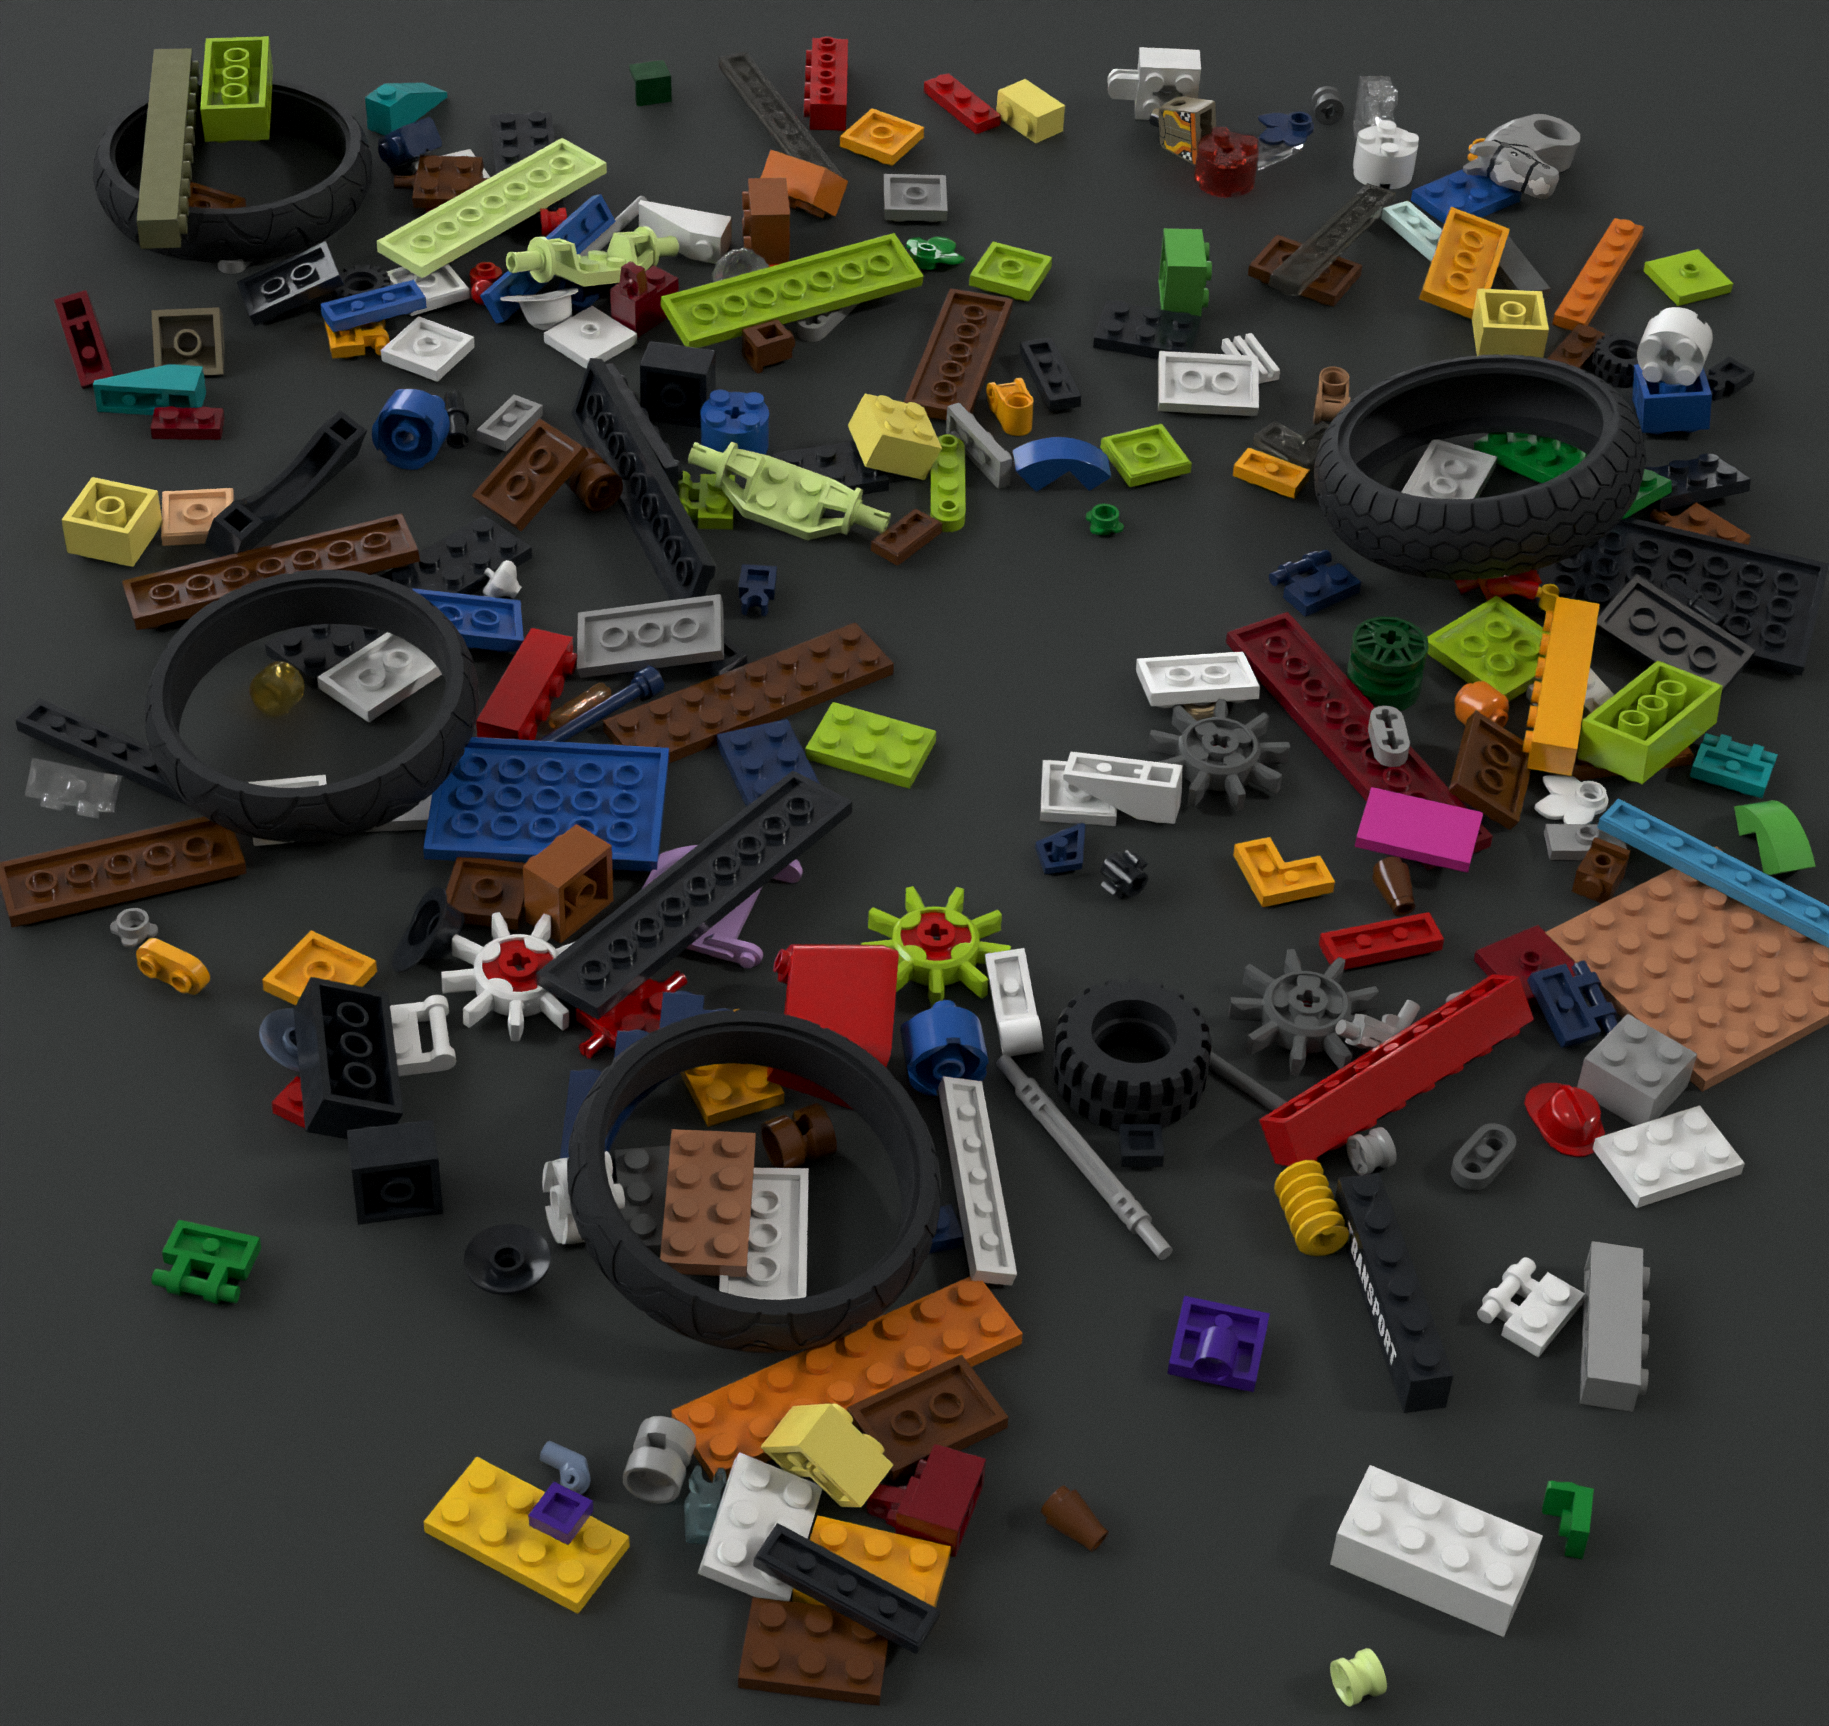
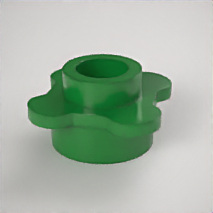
M1098 504L1093 507L1092 511L1086 513V520L1091 524L1090 532L1095 535H1109L1113 532L1120 533L1123 531L1124 525L1119 522V510L1113 505Z

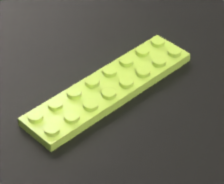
M561 138L377 240V252L423 278L536 214L540 209L547 208L606 174V162Z

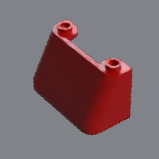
M791 944L786 950L781 949L775 959L773 971L778 973V981L787 985L784 1014L821 1025V1028H828L848 1038L886 1067L892 1049L898 951L884 945ZM772 1067L767 1069L766 1081L852 1109L842 1099L806 1078Z

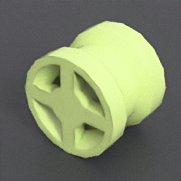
M1365 1648L1358 1651L1355 1657L1350 1660L1339 1658L1331 1662L1330 1673L1332 1682L1338 1696L1345 1705L1351 1707L1359 1704L1363 1696L1369 1694L1377 1697L1386 1692L1387 1681L1384 1669L1378 1657L1371 1649Z

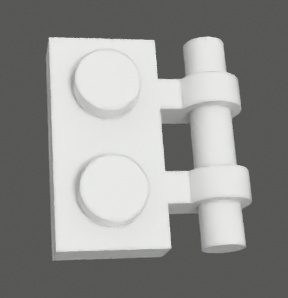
M1524 1257L1518 1264L1510 1265L1503 1274V1282L1499 1287L1490 1289L1482 1299L1483 1306L1478 1310L1477 1315L1485 1323H1491L1495 1317L1506 1322L1501 1336L1539 1358L1582 1305L1585 1293L1549 1272L1540 1282H1537L1530 1276L1536 1269L1535 1263L1531 1259ZM1515 1293L1525 1298L1520 1306L1511 1302V1298Z

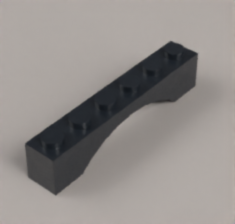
M339 410L319 427L299 454L271 482L253 495L242 500L233 501L213 519L205 546L219 557L252 550L358 456L367 430Z

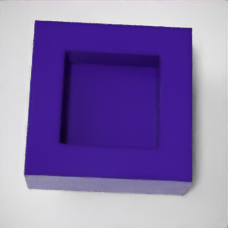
M553 1481L529 1513V1526L569 1545L593 1513V1500Z

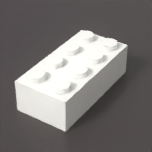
M1369 1465L1337 1532L1330 1565L1504 1637L1534 1568L1543 1535Z

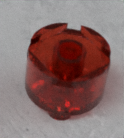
M1225 127L1213 128L1211 134L1204 136L1197 146L1194 179L1195 181L1198 180L1199 188L1208 194L1218 197H1231L1232 192L1241 191V195L1249 193L1255 186L1259 156L1258 139L1252 135L1230 132Z

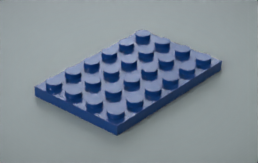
M472 737L469 744L464 748L463 756L449 777L432 793L423 848L424 859L456 861L457 857L526 863L529 858L539 854L548 847L557 836L564 834L577 824L612 845L613 870L651 872L658 869L669 748Z

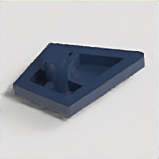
M561 278L558 290L578 288V292L571 295L572 311L580 313L591 307L600 297V290L593 286L584 287Z
M1085 823L1077 824L1035 842V849L1045 874L1082 869Z

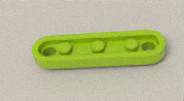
M945 434L937 437L942 450L930 469V517L942 523L943 532H955L960 530L965 524V445L956 436Z

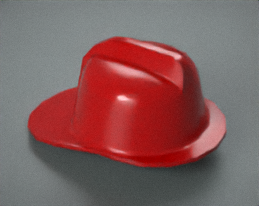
M1542 1083L1532 1087L1526 1094L1524 1104L1526 1110L1540 1130L1543 1138L1552 1148L1561 1154L1572 1157H1584L1595 1153L1593 1151L1595 1138L1604 1136L1605 1131L1600 1120L1601 1110L1599 1104L1592 1094L1584 1089L1559 1083Z

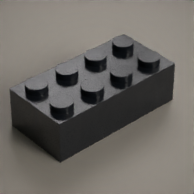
M310 977L293 1010L305 1132L348 1140L347 1130L398 1124L403 1115V1106L388 992Z

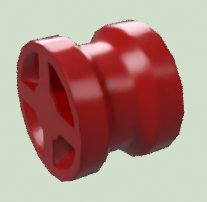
M566 207L558 208L557 211H549L547 208L540 209L542 237L549 235L567 219Z

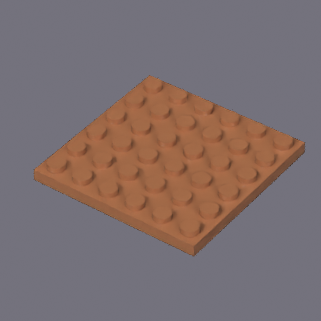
M1675 868L1545 932L1574 963L1584 960L1591 972L1597 973L1602 983L1599 988L1606 1001L1612 1002L1616 1012L1622 1018L1629 1014L1697 1053L1690 1081L1702 1092L1829 1024V948Z

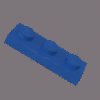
M414 280L320 304L321 315L333 333L346 331L368 323L380 322L383 319L402 314H411L414 311L427 308L426 297Z

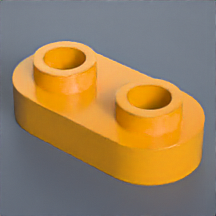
M149 938L136 951L137 965L143 974L170 984L181 993L198 994L210 981V974L207 968L198 958L159 939Z

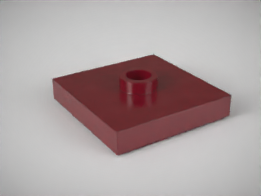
M1539 925L1478 949L1474 955V961L1488 977L1492 974L1519 976L1529 1007L1538 1004L1527 983L1531 973L1566 964L1572 977H1575L1572 966L1575 963Z

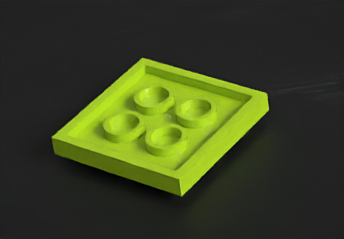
M1495 596L1427 637L1428 655L1466 682L1485 681L1505 695L1508 701H1511L1527 691L1528 685L1534 684V681L1541 682L1542 679L1535 678L1538 657L1545 658V655H1539L1542 633L1549 634V632L1543 631V627L1500 597Z

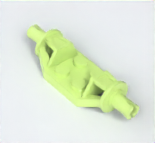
M641 226L633 232L613 233L607 252L593 250L588 252V256H581L577 254L575 244L561 238L548 240L545 237H534L530 241L527 251L509 252L507 254L506 266L510 273L530 271L532 277L539 283L549 282L556 275L584 287L620 282L621 267L629 261L642 266L646 271L652 266H657L659 257L676 256L679 251V243L674 236L657 238L651 228Z
M695 442L688 457L689 464L716 472L715 487L723 490L743 517L805 540L840 532L847 535L855 524L882 534L887 529L891 513L862 504L863 489L856 488L854 491L834 479L777 458L738 449V444L731 442L723 453ZM732 472L747 479L745 489L729 478ZM826 508L846 512L844 518H822Z

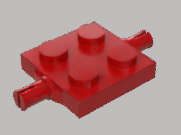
M675 971L673 975L663 982H657L649 978L599 1020L577 1008V1021L593 1033V1036L579 1045L581 1054L590 1059L603 1047L615 1049L617 1031L638 1029L651 1033L658 1030L660 1027L663 992L675 993L687 984L685 975L683 973L680 974V971Z

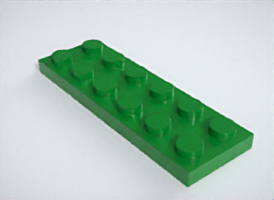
M1493 432L1474 442V450L1497 456L1496 464L1539 483L1547 482L1565 473L1587 456L1585 452L1562 441L1524 433ZM1644 469L1642 483L1636 499L1622 519L1631 516L1671 493L1672 480L1658 475L1654 471Z

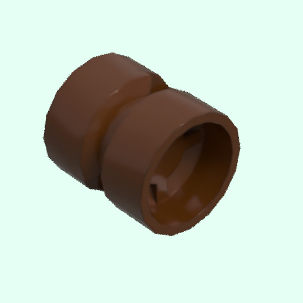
M584 447L589 455L564 483L590 510H606L620 498L623 492L622 478L595 450Z
M819 1103L795 1110L792 1119L787 1115H782L761 1124L762 1143L774 1168H798L804 1165L806 1157L811 1161H816L836 1153L837 1140L832 1122L827 1112Z

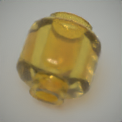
M275 661L267 664L254 676L250 682L249 693L254 705L260 711L268 715L279 716L288 712L302 698L305 685L301 674L295 667L283 661Z

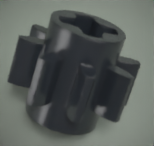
M1128 849L1123 854L1118 851L1114 852L1102 864L1101 874L1106 879L1102 882L1101 886L1113 896L1117 895L1120 899H1123L1125 895L1134 897L1144 889L1148 882V875L1143 871L1148 863L1138 854L1132 853Z

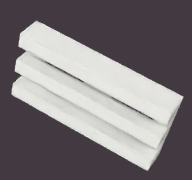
M1252 333L1246 334L1245 340L1241 336H1235L1233 342L1229 338L1222 339L1221 349L1225 354L1241 355L1238 352L1240 350L1243 355L1258 356L1259 384L1279 380L1280 369Z

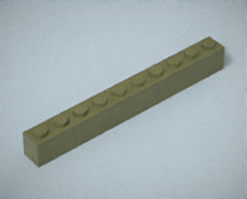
M192 48L154 49L137 212V227L141 249L181 248L182 234L188 233L187 216H189L188 198L191 197L192 146H195V112L198 110V80H200L199 60L193 61Z

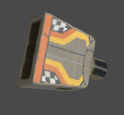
M1176 97L1151 112L1149 121L1152 126L1159 128L1160 145L1162 148L1196 166L1217 155L1215 101Z

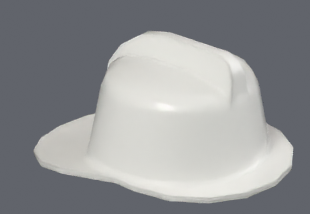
M578 288L562 289L538 295L501 297L500 300L519 302L528 323L535 328L549 330L572 317L571 295L577 293Z

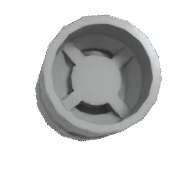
M653 1416L645 1419L639 1427L633 1444V1452L629 1456L623 1473V1484L626 1489L635 1497L647 1502L662 1504L674 1501L680 1494L686 1476V1467L690 1464L696 1445V1436L687 1425L674 1418Z

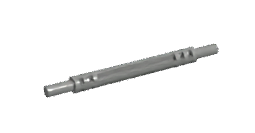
M1008 1054L1001 1056L997 1060L996 1066L1016 1088L1015 1095L1023 1101L1025 1107L1031 1111L1036 1120L1040 1121L1107 1201L1114 1213L1118 1214L1119 1219L1127 1225L1129 1231L1132 1234H1138L1159 1260L1169 1257L1173 1249L1151 1224L1152 1217L1148 1212L1143 1210L1142 1205L1135 1200L1131 1192L1121 1184L1071 1125L1034 1078H1028Z

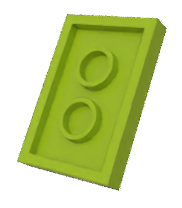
M832 702L806 746L805 755L810 761L910 789L936 742V731Z

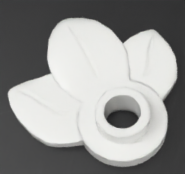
M1547 775L1543 777V782L1551 795L1537 802L1534 809L1548 819H1563L1565 824H1590L1594 819V815L1606 810L1609 799L1606 789L1597 782H1580L1575 777L1567 775Z

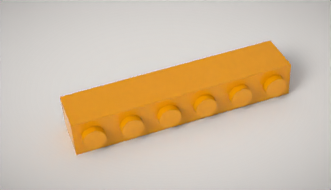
M1556 596L1554 611L1546 610L1543 631L1549 632V634L1542 633L1539 655H1545V658L1538 657L1535 678L1542 680L1541 682L1534 681L1531 703H1536L1537 706L1530 705L1526 727L1533 728V731L1526 730L1522 752L1529 753L1528 769L1572 776L1600 604Z

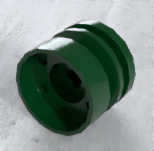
M1380 616L1367 619L1359 624L1352 634V646L1350 647V660L1347 664L1346 676L1375 708L1378 706H1391L1399 711L1406 710L1414 705L1420 696L1423 669L1426 665L1429 649L1428 638L1419 627L1397 617Z

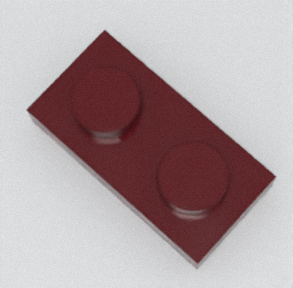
M155 407L151 424L152 439L221 440L225 420L223 408Z

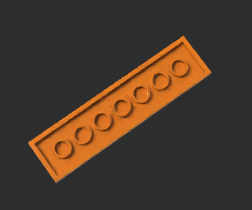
M969 1276L882 1315L875 1320H871L865 1327L843 1338L811 1347L671 1410L672 1418L687 1425L695 1434L696 1445L693 1454L715 1486L728 1480L733 1462L739 1452L764 1463L772 1459L761 1448V1445L792 1406L835 1403L847 1410V1407L961 1354L969 1365L973 1367L1021 1345L1023 1333L983 1281H971Z

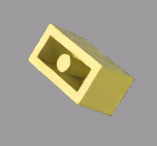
M1023 79L998 90L996 112L1001 115V120L1034 143L1063 132L1065 105L1028 80Z

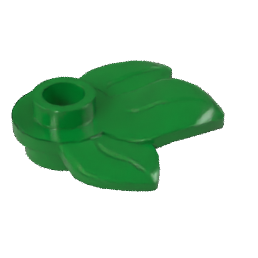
M914 237L910 238L906 243V248L910 250V257L914 259L916 266L921 269H935L938 262L949 265L965 262L963 256L954 253L956 243L946 237H932L929 241Z

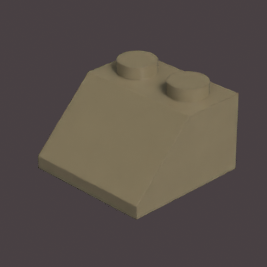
M219 307L151 310L155 367L168 364L203 366L204 376L224 375L223 314Z

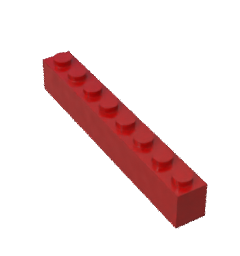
M1490 975L1259 1119L1275 1164L1290 1166L1304 1160L1317 1161V1157L1326 1151L1344 1146L1347 1143V1138L1356 1132L1374 1127L1377 1124V1119L1381 1116L1405 1107L1406 1101L1414 1095L1432 1090L1435 1087V1082L1444 1076L1463 1070V1064L1490 1053L1492 1046L1499 1041L1518 1035L1521 1027L1534 1020L1519 976Z

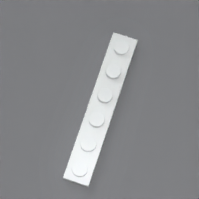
M943 1076L938 1090L971 1281L1012 1285L1017 1276L982 1081Z

